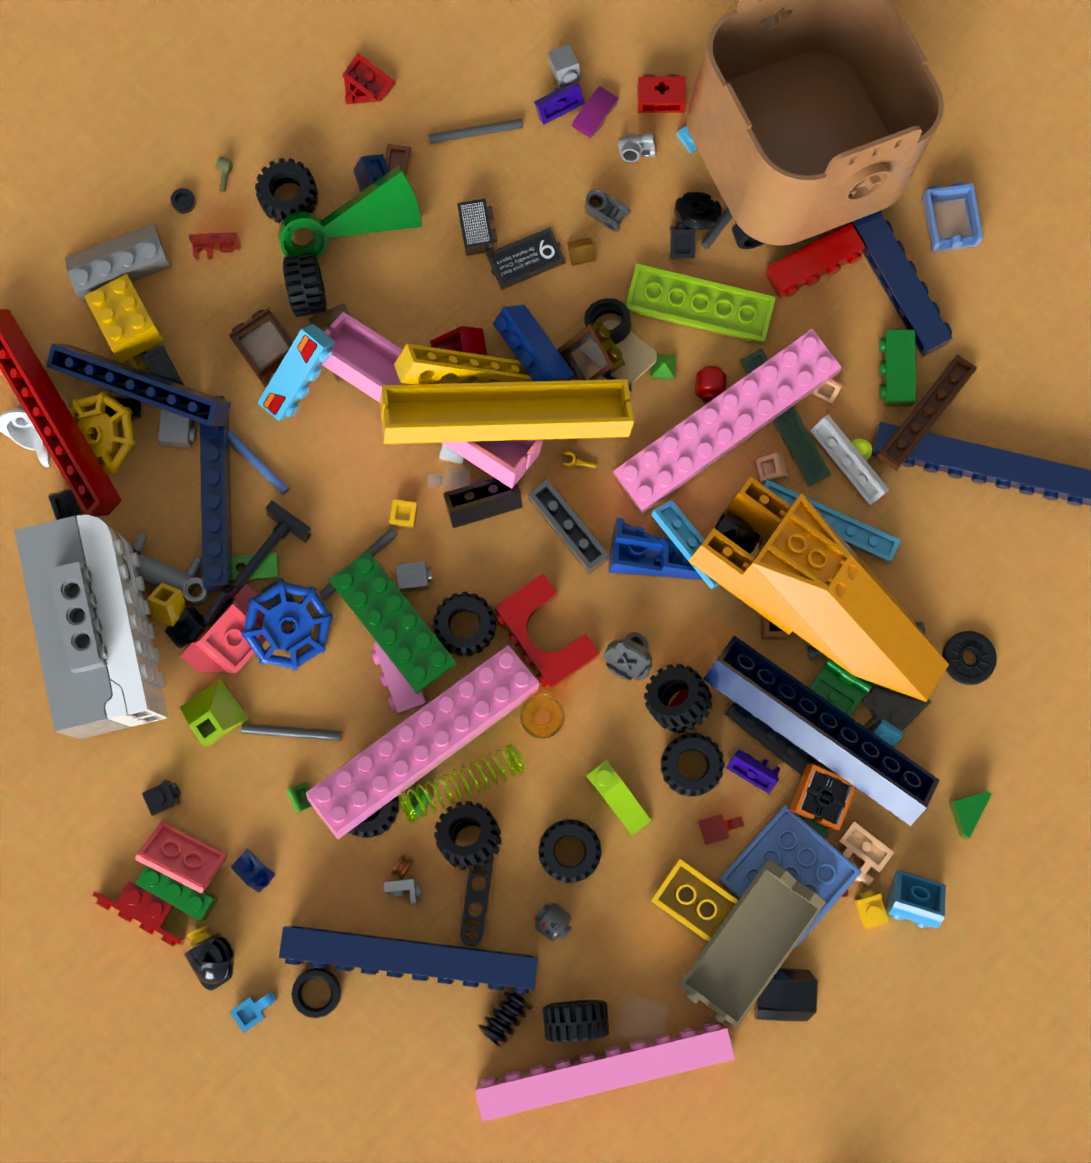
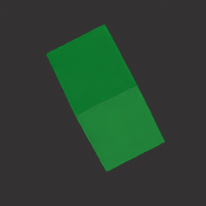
M985 791L949 802L959 835L962 838H970L992 793Z

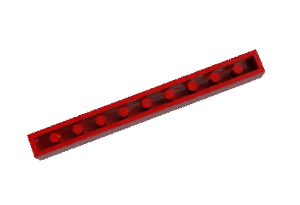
M0 309V369L85 515L94 517L110 515L122 499L9 309Z

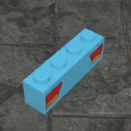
M314 324L302 328L257 403L278 421L287 417H293L299 409L298 403L309 393V385L320 375L321 365L331 357L333 353L331 349L336 342Z

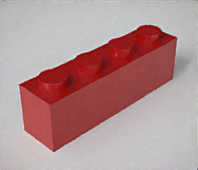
M851 223L767 267L765 275L779 298L784 295L790 297L796 294L799 288L805 284L811 286L817 283L821 276L827 273L830 276L841 269L840 266L849 263V265L856 263L862 258L861 255L866 247Z

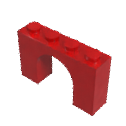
M543 573L496 605L495 610L497 613L494 615L501 627L506 625L511 633L508 634V637L514 646H521L525 652L522 657L528 666H535L539 672L536 677L543 687L548 685L550 690H552L597 659L600 653L586 634L564 649L556 652H546L532 644L527 635V625L531 616L557 597V592Z

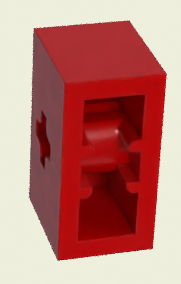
M646 74L638 77V113L685 112V76L669 74L656 77L653 74Z

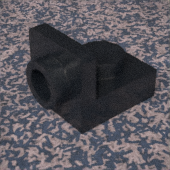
M680 222L675 223V227H670V258H695V229L688 228Z
M164 780L162 784L142 793L152 816L181 803L178 798L181 796V792L175 782L172 783L170 780Z

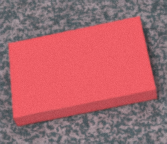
M160 822L136 854L135 860L202 894L225 862L227 855Z

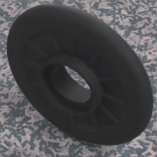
M973 631L960 632L951 637L946 643L942 655L949 664L946 669L947 673L957 682L966 685L979 684L988 679L993 673L997 662L996 651L991 641L984 635ZM966 651H971L975 654L976 661L974 664L969 665L964 662L963 655Z

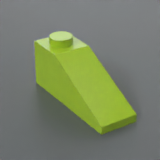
M607 760L586 776L631 836L652 821Z

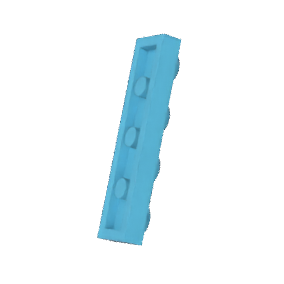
M670 500L653 510L651 516L689 561L704 538L674 501ZM692 565L694 569L698 572V574L702 577V579L706 582V584L710 587V589H713L719 585L708 575H706L697 567Z

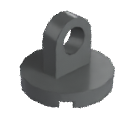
M637 632L629 633L624 640H615L608 644L603 656L604 660L606 659L607 661L606 666L616 676L625 680H631L632 678L642 680L646 678L653 665L652 657L647 651L648 642L642 634Z

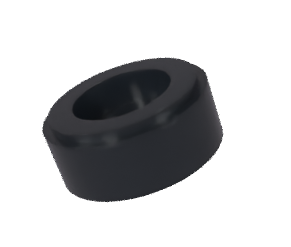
M180 188L171 195V204L177 212L185 214L194 209L196 199L190 190Z

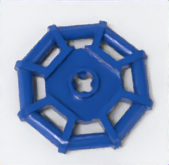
M279 580L275 585L255 598L249 599L248 612L241 636L245 637L258 657L259 663L262 665L266 663L292 668L294 671L298 670L299 666L311 658L326 651L325 645L331 621L334 618L333 614L329 613L318 596L315 587H305ZM285 593L304 596L300 603L286 600ZM277 594L280 595V601L267 609L262 605ZM309 601H311L320 616L311 617L306 609ZM260 610L264 613L262 627L254 629L257 612ZM283 621H294V624H292L293 630L290 632L287 629L282 631ZM321 623L317 641L311 638L312 628L314 624ZM263 634L270 644L267 650H264L256 635ZM307 643L312 645L311 648L296 657V650ZM275 649L286 650L290 653V658L272 655Z

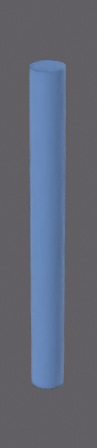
M228 429L229 443L282 495L289 491L290 488Z

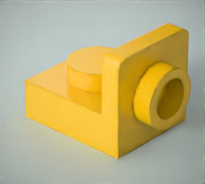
M873 889L860 893V898L854 900L865 930L889 922L882 902V893H875Z

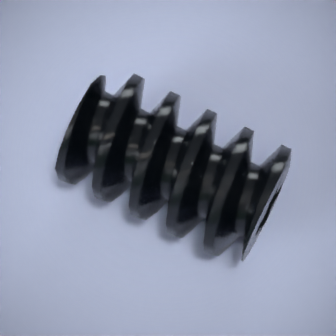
M504 992L503 994L507 1001H497L501 1009H491L494 1018L485 1016L488 1025H478L481 1032L499 1047L501 1046L498 1041L505 1043L508 1041L504 1033H514L511 1024L515 1026L520 1025L517 1016L526 1018L527 1014L523 1008L533 1009V1006L517 992L512 994Z

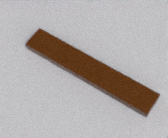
M957 354L879 452L877 458L898 471L972 377L977 367Z

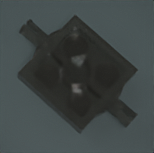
M876 685L861 700L872 715V718L864 727L872 732L881 720L884 719L903 731L931 703V700L928 699L924 702Z

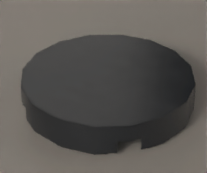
M702 192L683 194V197L676 200L674 208L676 219L684 226L696 230H706L715 227L720 222L722 213L720 203L717 200L715 202L711 199L710 195Z

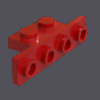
M128 882L117 902L94 891L92 896L98 899L96 904L107 910L111 906L119 910V917L130 923L132 919L141 923L139 928L150 934L157 931L163 935L161 940L173 947L176 943L183 945L185 940L162 928L174 906L135 883Z

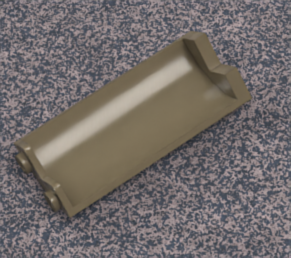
M768 859L680 981L679 985L687 990L684 995L696 1004L700 1000L716 1012L713 1017L726 1026L729 1022L737 1028L826 902L814 891L798 882L785 869Z

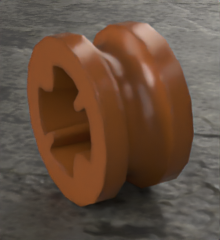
M404 854L401 855L391 871L393 875L397 873L401 880L413 863V860H407Z

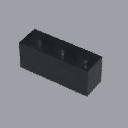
M496 478L443 493L446 509L453 528L523 508L518 484L516 483L511 489Z

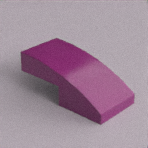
M599 86L573 121L572 127L592 138L603 125L607 115L617 105L619 98Z

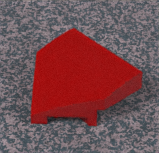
M359 53L345 72L342 73L345 84L346 104L380 102L396 84L394 80Z

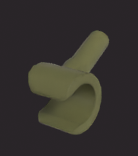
M220 156L216 163V168L222 171L219 191L225 192L228 173L232 171L233 164L229 159Z

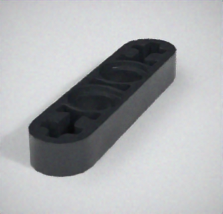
M493 861L491 863H484L486 866L483 867V870L488 869V875L483 873L473 874V870L470 871L469 869L460 932L462 942L468 946L479 944L483 938ZM475 877H483L485 879L486 887L484 890L475 891L472 888V880ZM472 902H479L482 905L483 911L477 917L471 916L468 912V907ZM466 918L473 921L481 920V926L475 924V932L479 933V937L474 938L473 942H470L469 937L465 936V931H470L471 923L466 924Z

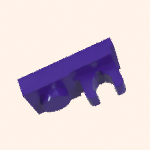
M578 83L569 84L562 89L556 88L554 92L534 101L539 119L543 125L585 104Z
M739 749L726 767V769L768 794L779 780L778 773L780 767L776 766L772 771L766 767L768 760L764 759L759 763L751 755Z

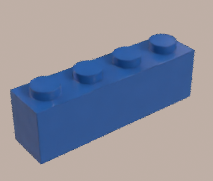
M515 305L502 308L493 325L533 381H572L575 374L525 305Z

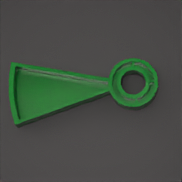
M398 165L323 220H320L312 213L304 211L290 214L280 224L278 239L286 257L313 252L318 259L327 248L328 238L422 227V220L415 194L406 175ZM300 228L311 230L314 234L313 239L307 245L295 244L291 238L296 230Z

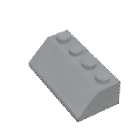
M154 223L65 258L68 276L76 295L82 302L86 301L85 295L126 273L131 281L134 282L171 267Z

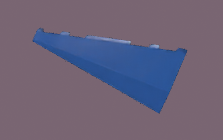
M617 517L609 550V573L703 580L672 541L661 536L657 538L644 532V528L640 526L635 528L625 523L624 519Z

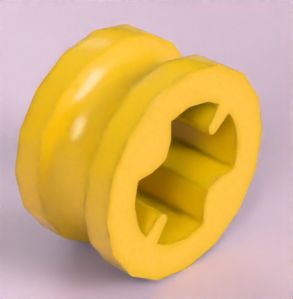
M207 925L186 935L187 938L192 940L190 943L191 947L204 942L212 936L207 933Z

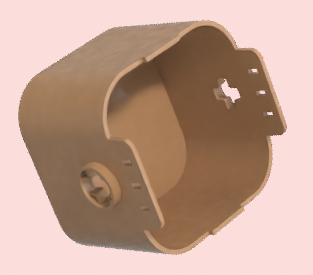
M739 0L736 10L724 15L714 25L707 42L688 108L687 127L733 219L747 235L755 240L779 246L794 244L886 209L894 204L904 192L943 116L944 101L941 90L926 64L928 60L905 19H900L890 0ZM783 6L782 9L772 15L773 10Z

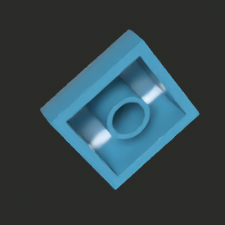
M897 870L889 891L886 911L896 920L907 919L913 921L921 928L929 926L938 929L945 917L946 885Z

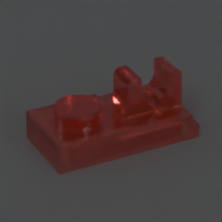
M237 232L189 234L195 260H199V254L202 250L207 251V258L212 260L213 249L220 250L223 253H231L234 250L241 249V241Z

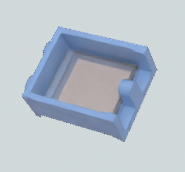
M958 182L951 185V187L942 188L941 185L929 187L925 191L922 200L931 243V252L978 246L983 239L974 184Z

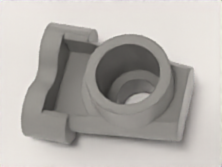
M654 132L643 133V135L630 133L625 137L619 138V151L624 161L636 162L639 160L640 155L656 157L657 150Z

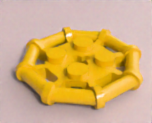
M101 391L99 394L80 399L75 398L72 400V406L69 409L72 417L75 420L76 416L79 415L77 425L97 459L104 460L106 465H102L106 474H117L129 451L136 445L131 421L132 410L111 397L108 391ZM96 405L95 410L86 412V407ZM106 405L117 413L113 416L108 415L105 412ZM121 420L124 438H120L117 423ZM95 429L98 432V437L96 440L91 439V435L94 434ZM118 443H122V446L118 450L115 457L112 459V457L110 456L111 453H114L117 450Z

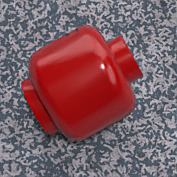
M705 366L696 374L694 388L696 396L702 399L703 402L709 403L726 391L727 376L717 366Z

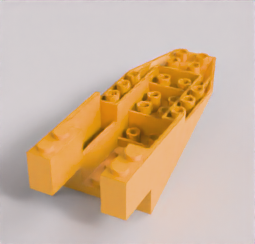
M750 476L726 509L749 523L757 534L763 538H769L766 544L753 557L713 528L688 562L788 635L793 631L853 676L926 702L949 666L947 661L921 631L899 601L802 493L789 505Z

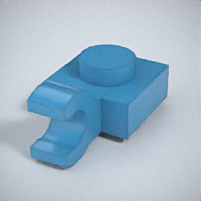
M273 992L266 994L257 1002L251 996L231 1010L230 1014L243 1033H245L266 1018L262 1010L277 1001V998Z

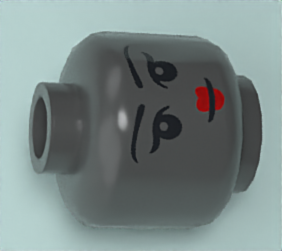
M556 903L545 904L534 918L536 921L535 929L550 941H555L558 937L564 939L572 929L568 925L571 921V915Z

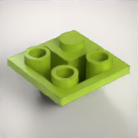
M221 678L180 706L188 725L202 745L210 747L249 719Z

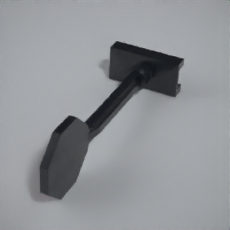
M271 500L266 506V515L278 524L272 530L273 533L236 577L233 585L223 590L212 603L204 618V623L209 627L231 604L237 590L245 585L281 539H284L291 532L306 543L311 537L309 533L311 528Z

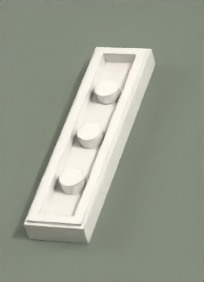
M829 415L821 419L810 430L870 506L889 491V488Z

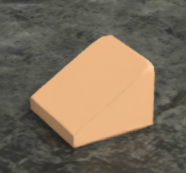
M776 452L755 459L761 483L766 482V480L773 481L789 477L783 453Z

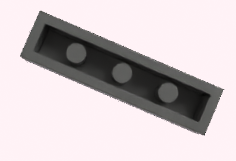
M548 479L528 494V500L588 574L608 560L609 554Z

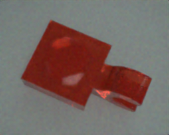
M722 814L698 821L705 845L728 839V830L744 826L741 816L724 821Z

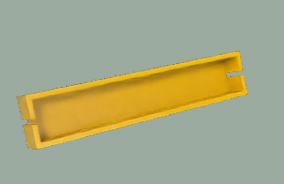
M628 379L381 385L380 409L383 443L629 437L634 417L632 404L629 402Z

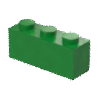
M886 330L883 336L879 337L878 351L882 352V361H879L878 373L882 375V384L879 385L878 391L879 399H882L883 406L912 407L916 401L915 330Z
M145 866L135 883L199 921L207 920L219 899L205 890L201 894L148 866Z

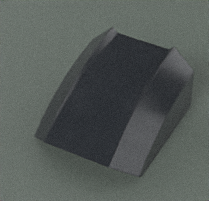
M779 968L756 1000L754 1018L756 1020L808 1021L817 1012V979L810 970Z

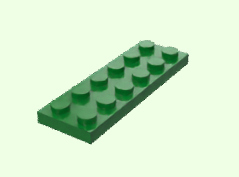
M369 551L329 579L335 590L416 694L457 665L450 653Z

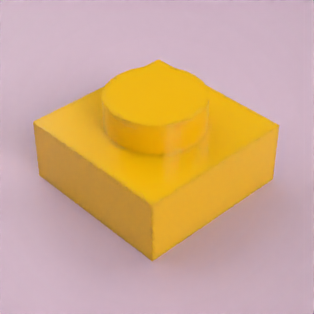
M393 499L389 524L414 528L418 504L416 502Z

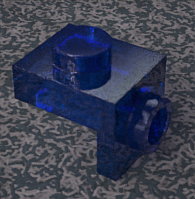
M248 848L231 866L233 871L246 885L257 892H261L268 886L276 875Z

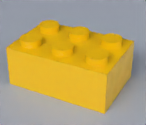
M127 273L84 296L106 341L120 363L164 341Z
M681 859L676 861L650 899L652 903L707 942L710 941L738 902L736 898Z

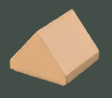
M830 379L812 392V394L833 404L843 384Z

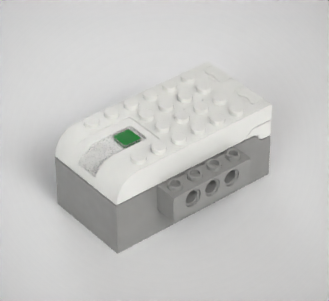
M76 515L14 530L54 731L83 739L168 718L162 687H165V679L163 673H159L157 663H160V655L152 642V639L155 638V631L153 625L148 623L147 615L150 614V607L148 601L143 599L142 591H145L143 577L138 575L137 567H140V560L137 552L134 553L130 542L101 519L91 515Z

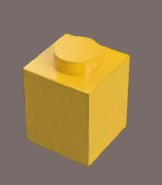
M161 583L147 598L153 619L172 627L187 609L182 591L165 583Z

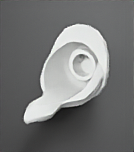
M18 406L13 410L2 413L0 415V432L10 437L18 445L26 449L35 450L41 464L45 467H50L51 455L23 407Z

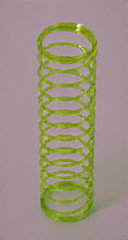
M510 743L505 746L504 752L497 749L495 756L488 753L487 761L480 757L478 764L471 761L469 768L462 765L460 772L453 769L452 777L444 773L443 781L435 777L434 785L430 781H426L425 789L421 785H417L416 793L412 789H408L407 796L404 792L399 793V801L407 819L411 823L416 820L418 821V816L410 800V791L417 798L424 816L427 817V812L420 800L419 787L426 794L433 812H436V808L429 796L427 783L433 787L442 808H445V804L437 789L436 779L444 786L450 803L454 804L453 798L446 786L445 775L453 782L459 799L463 800L454 779V771L462 778L466 792L471 797V790L463 776V767L470 773L473 784L480 793L479 784L472 773V763L479 769L483 783L489 789V783L481 769V759L487 764L490 775L497 785V777L489 763L490 755L497 762L499 772L505 781L507 777L502 765L498 761V752H501L505 757L512 776L515 777V770L519 774L524 773V764L517 748ZM513 753H514V755H515V757H516V759H517V761H518V764L516 763V761H515V759H514Z

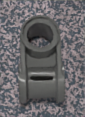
M599 189L591 190L586 196L584 205L586 213L601 222L608 229L618 232L620 230L619 225L625 216L631 213L629 207ZM598 200L602 205L593 207L590 201Z

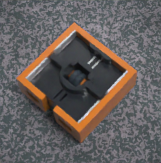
M806 764L789 811L806 819H814L815 817L816 823L831 830H840L855 787L841 776L814 764Z

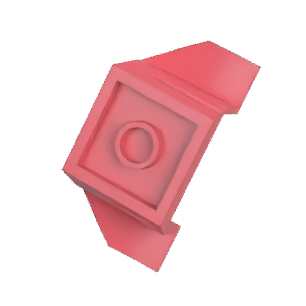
M246 583L236 593L232 600L233 602L197 641L194 640L185 649L180 657L197 672L237 673L254 654L245 637L241 636V631L245 625L249 607L248 601L259 594ZM260 610L257 612L254 629L262 627L264 613ZM263 634L256 635L261 645L267 640Z

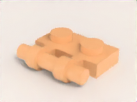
M854 821L838 841L846 847L841 854L848 860L853 853L864 861L860 867L855 863L853 864L862 871L856 881H862L867 886L874 880L873 877L867 874L868 870L872 867L875 871L880 872L895 853Z

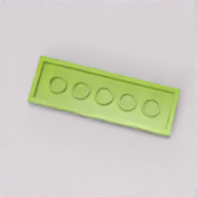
M636 263L626 307L631 313L764 344L776 297Z

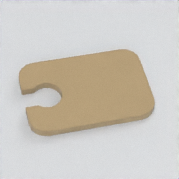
M610 319L602 324L608 330H611L620 323ZM630 331L623 341L615 344L622 352V358L626 364L610 376L614 379H628V385L633 384L657 362L656 351ZM591 339L581 346L582 353L601 369L608 364L599 346Z

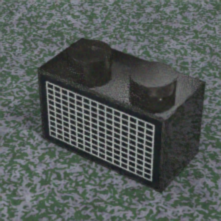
M485 198L457 203L466 256L493 252V243L498 242L495 228H490L489 221L494 220L492 207L486 205Z

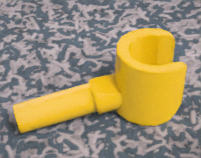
M572 452L564 453L566 457L573 458L571 463L562 462L566 468L572 469L575 466H583L596 469L597 463L577 459Z

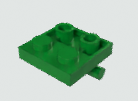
M828 658L809 688L851 717L865 694L872 688L873 683L853 676Z

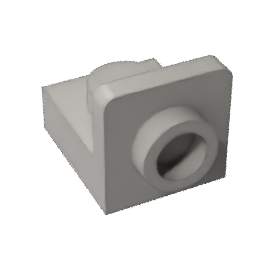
M415 878L383 882L384 893L391 892V897L406 895V890H410L411 905L418 904L417 899L422 898L421 885L416 883Z

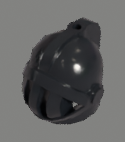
M727 509L722 513L715 525L717 531L749 554L754 551L760 540V535L754 531L749 523Z
M220 933L211 936L200 945L184 953L200 983L207 990H214L231 979L234 968V950L229 941L222 937Z

